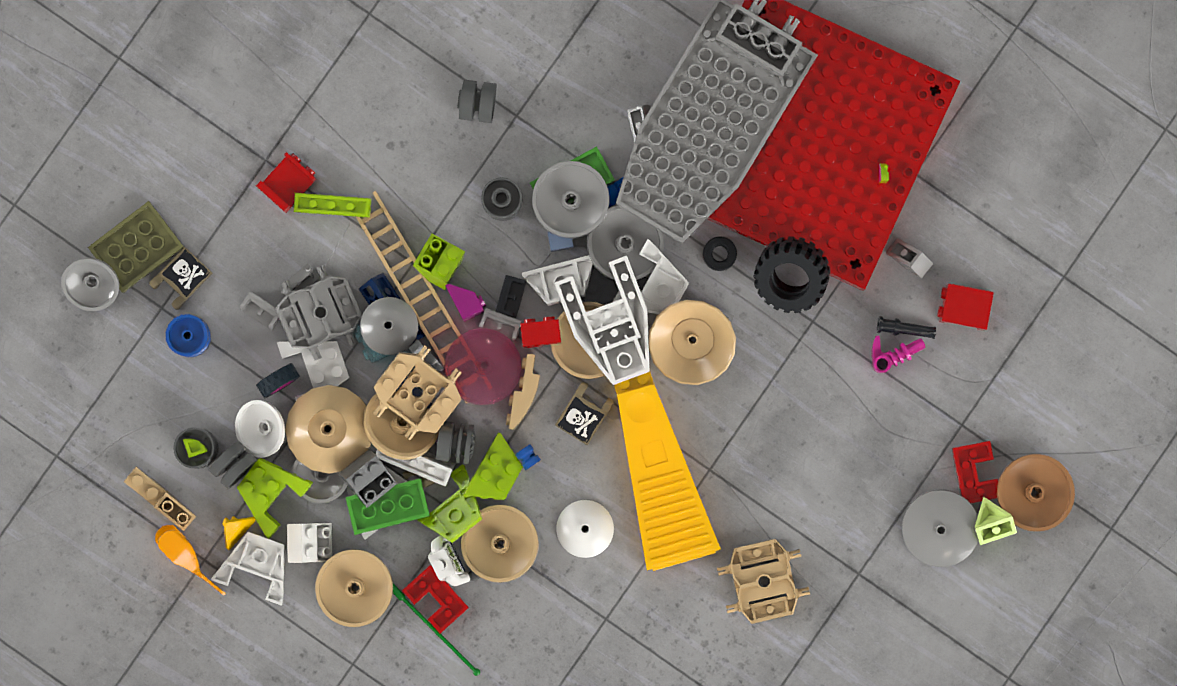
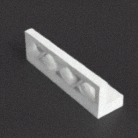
M378 449L376 451L379 459L445 487L456 465L452 461L436 460V455L428 451L420 457L409 460L395 459L383 454Z

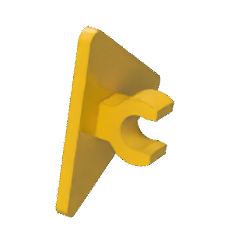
M232 516L231 520L227 517L224 518L222 525L224 526L227 550H230L256 521L255 517L237 519L235 516Z

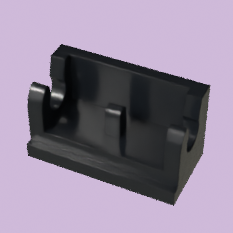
M506 275L495 312L516 318L527 281Z

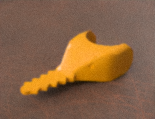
M164 525L156 532L155 541L158 547L174 564L182 566L199 576L222 595L226 594L201 572L196 553L190 541L174 525Z

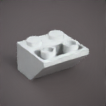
M332 523L287 524L288 563L326 562L331 558Z

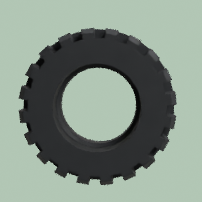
M789 236L787 240L782 237L777 239V242L772 241L768 244L767 248H764L755 267L754 285L756 289H759L757 293L760 298H765L764 302L767 305L772 304L775 310L783 309L784 313H790V311L801 313L802 309L807 311L811 309L812 305L816 306L819 303L829 282L830 267L827 266V257H822L824 252L820 248H815L816 244L811 241L807 243L801 237L797 240L794 236ZM786 263L795 264L806 272L809 282L802 286L787 285L778 278L775 267Z

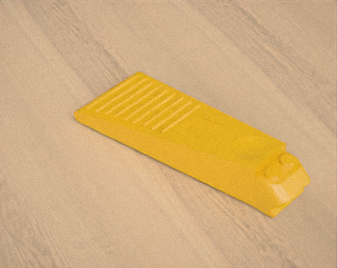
M651 372L615 384L614 388L620 411L647 571H655L715 554L721 548L653 382Z

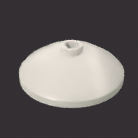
M253 400L243 405L239 410L235 421V432L238 441L246 447L245 451L247 453H252L255 457L262 458L271 456L280 449L285 437V425L280 412L274 405L264 400Z
M580 500L571 503L561 512L557 521L556 532L560 544L567 552L577 557L588 558L600 554L609 546L613 538L614 524L611 515L601 504L591 500ZM583 525H587L589 527V531L584 533L582 532L581 527Z

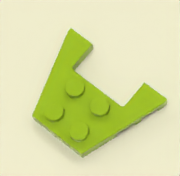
M260 458L237 486V489L263 533L269 539L281 526L267 512L279 494L288 485L302 497L313 482L296 476L297 474L283 470L282 467Z
M464 464L460 465L450 475L460 489L430 512L429 517L417 519L418 522L451 543L482 520L476 497L463 496L470 483L469 474Z

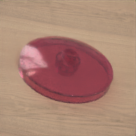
M479 328L465 332L452 343L446 354L444 371L446 377L450 376L455 368L462 372L455 381L462 400L475 405H491L502 401L512 393L519 382L522 366L519 352L507 336L496 330ZM482 362L486 363L487 368L481 367Z

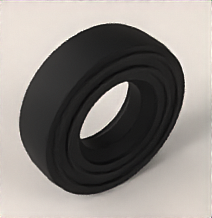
M722 236L710 239L703 249L704 262L715 271L729 269L737 259L735 244L730 239ZM718 246L724 247L727 250V258L723 261L715 260L712 255L714 248Z

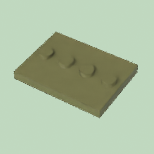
M150 201L146 202L88 247L96 259L104 261L113 268L118 276L119 289L122 293H125L184 248L183 244Z

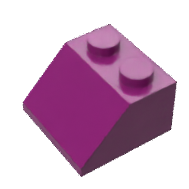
M451 284L445 285L464 322L484 313L483 308L486 307V304L481 295L477 296L473 291Z

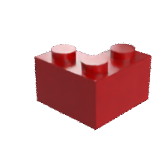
M555 316L544 317L543 321L536 322L535 318L525 319L524 323H520L523 348L561 343L559 319L555 320Z

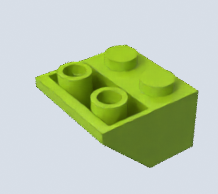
M431 233L413 266L429 282L446 290L445 285L450 283L464 258L465 251Z

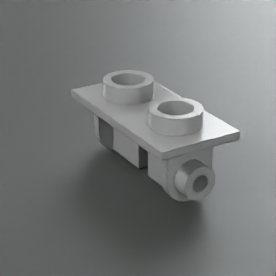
M307 263L288 280L292 289L298 291L314 284L319 279V276ZM281 285L279 287V290L284 296H286V292L283 288V285Z

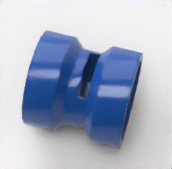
M531 444L515 454L517 459L522 461L525 471L541 460L533 452Z

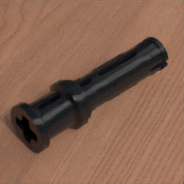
M883 316L878 318L877 333L888 332L894 336L901 333L935 339L936 334L928 333V331L936 332V327L903 323L897 318L895 320L884 319Z

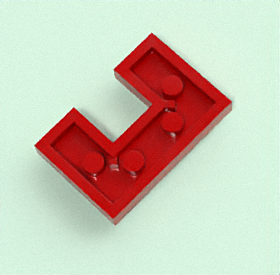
M986 441L952 448L961 496L970 503L981 502L983 497L988 500L996 499L998 479L979 482L975 463L994 460L991 442Z
M429 565L402 590L414 605L428 592L436 599L442 607L427 620L439 633H442L469 608L446 581L438 579L432 565Z

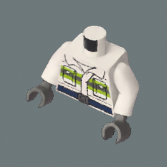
M438 536L431 542V552L428 555V559L440 581H446L452 586H458L470 580L476 581L481 578L472 570L469 573L466 572L450 541L442 536Z

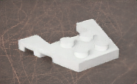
M647 239L639 254L656 263V266L641 291V295L647 312L660 314L669 305L680 301L689 282L651 240ZM619 291L613 302L622 299Z
M289 341L277 342L282 359L302 353L313 388L327 385L339 387L350 378L337 341H326L319 344L317 348L322 358L315 361L309 349L293 348ZM302 395L296 396V397H295L296 401H297V399H298L299 397H301Z
M247 532L211 580L228 586L235 567L272 580L265 600L282 606L284 597L285 545Z

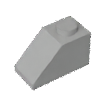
M898 238L886 252L892 259L921 279L933 264L923 252Z

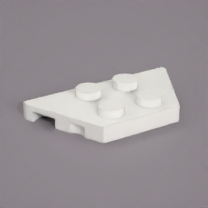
M588 255L523 272L522 276L548 306L561 303L554 283L573 276L580 298L585 297L593 263Z

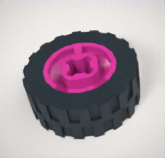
M290 363L262 379L256 386L262 396L267 398L296 381L300 375L294 365Z

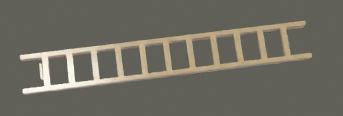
M374 191L373 195L381 208L371 213L370 218L364 217L361 219V217H356L404 300L414 310L420 327L449 376L452 374V370L469 360H472L478 370L477 373L460 383L457 380L455 381L459 393L467 404L470 401L461 387L469 386L477 381V378L480 376L489 390L492 389V386L431 283L421 273L401 285L398 282L394 272L412 261L415 262L416 258L379 195ZM384 212L391 224L371 235L365 223ZM394 228L400 241L380 251L374 240ZM404 245L410 257L390 268L384 256ZM423 278L429 290L410 301L403 289ZM433 294L439 306L419 317L413 305ZM443 311L449 322L429 334L423 321ZM452 327L459 339L439 350L432 338ZM462 343L468 356L448 366L442 354Z

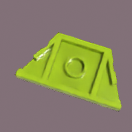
M498 432L463 496H474L484 499L493 498L495 500L506 499L523 466L501 433Z

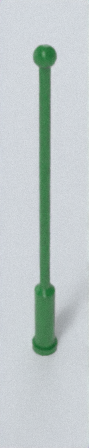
M393 583V594L400 601H403L473 671L475 676H479L480 670L475 668L439 633Z

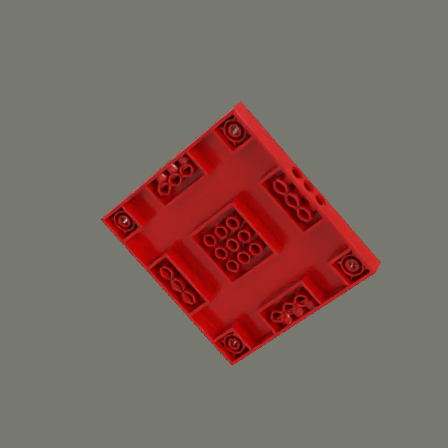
M744 0L742 7L749 10L754 0ZM766 0L767 3L763 7L765 14H761L759 17L781 30L789 15L794 17L791 25L797 18L800 23L791 36L802 42L803 47L818 56L739 187L707 220L766 247L772 241L777 242V239L782 237L787 240L789 236H794L797 240L800 237L804 238L807 243L811 241L816 244V249L820 248L824 252L822 257H827V266L830 267L829 276L864 291L954 97L960 80L785 0ZM934 87L938 89L936 92H939V94L936 93L935 96H933L931 94L932 91H930V89L932 90ZM880 163L888 165L889 180L886 183H879ZM857 260L860 267L852 269L850 262Z

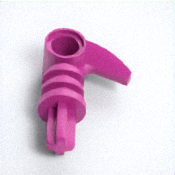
M875 336L871 350L872 367L877 373H885L892 365L898 366V362L904 363V359L912 360L911 355L925 349V343L919 338L906 346L904 343H901L900 349L895 347L894 352L888 351L883 353L881 351L880 336ZM879 359H883L887 363L884 370L877 367Z

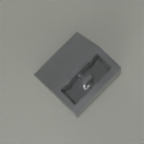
M369 449L339 473L349 488L367 508L397 484L377 455Z

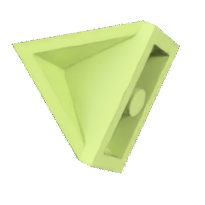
M983 497L975 524L979 544L983 545L1017 533L1012 515Z

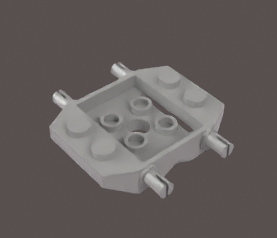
M324 265L316 268L321 281L298 291L292 289L289 280L282 282L281 284L286 292V296L275 308L291 347L309 349L314 361L322 358L317 348L319 347L318 345L344 334L349 346L357 343L352 332H354L353 330L362 318L347 279L330 277ZM294 302H298L312 335L310 338ZM317 307L324 308L325 315L323 318H318L315 315Z

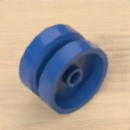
M190 314L180 315L168 324L166 342L169 348L178 355L197 357L203 354L209 347L211 331L207 323L201 318ZM190 332L191 337L189 339L185 338V335Z

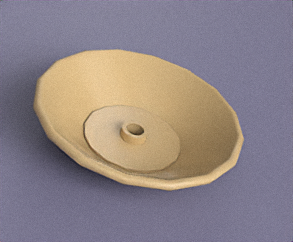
M684 300L669 305L656 316L649 330L648 344L653 363L666 377L680 384L700 385L715 380L728 369L735 355L736 336L731 322L720 309L704 301ZM693 336L696 338V341L692 342L689 338Z
M332 385L312 388L299 397L288 413L285 428L288 447L297 460L313 471L330 474L342 471L365 453L371 446L363 425L365 403L359 396L347 388ZM327 425H330L332 428L329 433L325 432Z

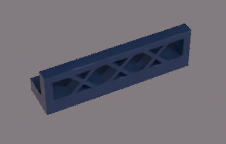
M384 273L371 278L359 288V291L369 305L385 297L400 299ZM367 287H371V289L374 292V296H371L369 294V292L366 289ZM386 322V323H385V328H386V329H390V328H391V325L389 324V322ZM419 326L414 342L425 337Z

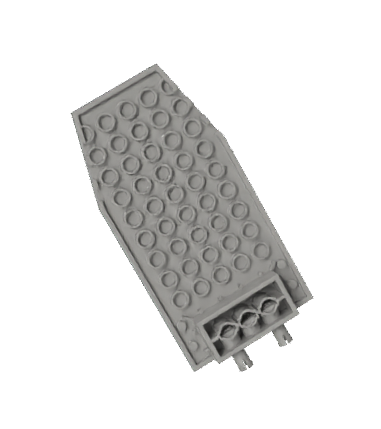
M716 0L639 127L616 204L680 243H683L739 187L818 56L803 47L802 42L791 36L800 23L797 18L791 25L794 17L789 15L781 30L758 16L767 3L766 0H762L759 5L757 4L760 0H754L749 10L737 3L733 5L726 0Z

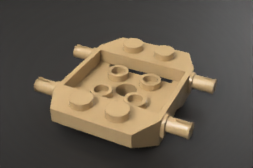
M426 345L418 354L399 352L374 385L380 405L373 413L380 418L385 409L389 408L410 423L411 428L404 435L409 440L413 438L417 431L437 433L462 400L455 385V381L462 372L455 368L452 374L446 377L433 368L424 359L431 351ZM415 366L414 370L411 372V374L408 376V378L404 381V383L401 385V387L398 389V391L395 393V395H394L393 397H391V396L394 394V392L397 390V388L400 386V384L403 382V380L406 378V376L409 374V372H410V371L413 369V367ZM414 387H421L423 389L421 396L416 397L412 394ZM442 387H444L445 389L442 391V393L438 396V398L435 400V402L432 404V406L421 419L420 415L430 404V402L433 400V398L436 396L439 390Z
M776 539L734 548L730 564L717 568V571H722L718 572L719 576L728 573L732 574L738 598L736 604L726 605V609H729L727 614L736 611L742 612L751 624L793 615L798 598L810 595L809 587L795 589L789 561L790 559L801 557V554H796L800 553V549L788 552ZM777 558L779 560L777 562H772L741 570L742 566L760 563ZM762 576L769 578V585L766 587H761L758 583L759 578ZM785 593L787 595L783 597H778L770 600L749 604V602L759 599H764Z

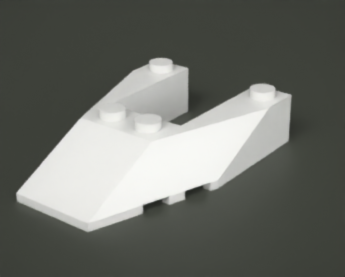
M627 256L609 262L622 299L588 312L585 311L573 276L554 283L575 339L613 385L650 372L647 308Z

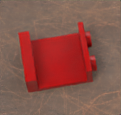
M286 152L284 154L286 157L263 182L260 181L256 185L285 213L294 205L295 193H305L317 180L314 177L315 172L310 167L306 166L304 168L300 164V158L294 153L290 155Z
M948 283L946 288H942L941 292L943 305L938 308L937 317L940 318L939 322L974 327L982 331L987 330L994 292Z

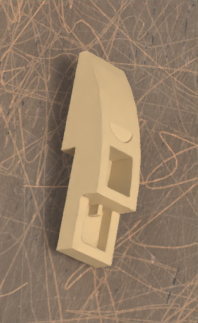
M527 354V358L523 357L522 369H525L524 377L520 376L519 388H522V392L514 391V395L510 394L509 406H512L511 414L507 413L506 425H509L511 430H514L525 417L537 392L540 375L533 374L535 355Z
M137 466L124 480V483L152 504L155 509L181 530L185 531L195 519V514Z

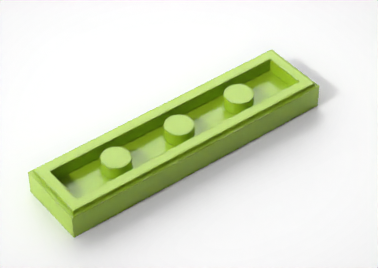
M295 193L294 212L370 218L371 198Z

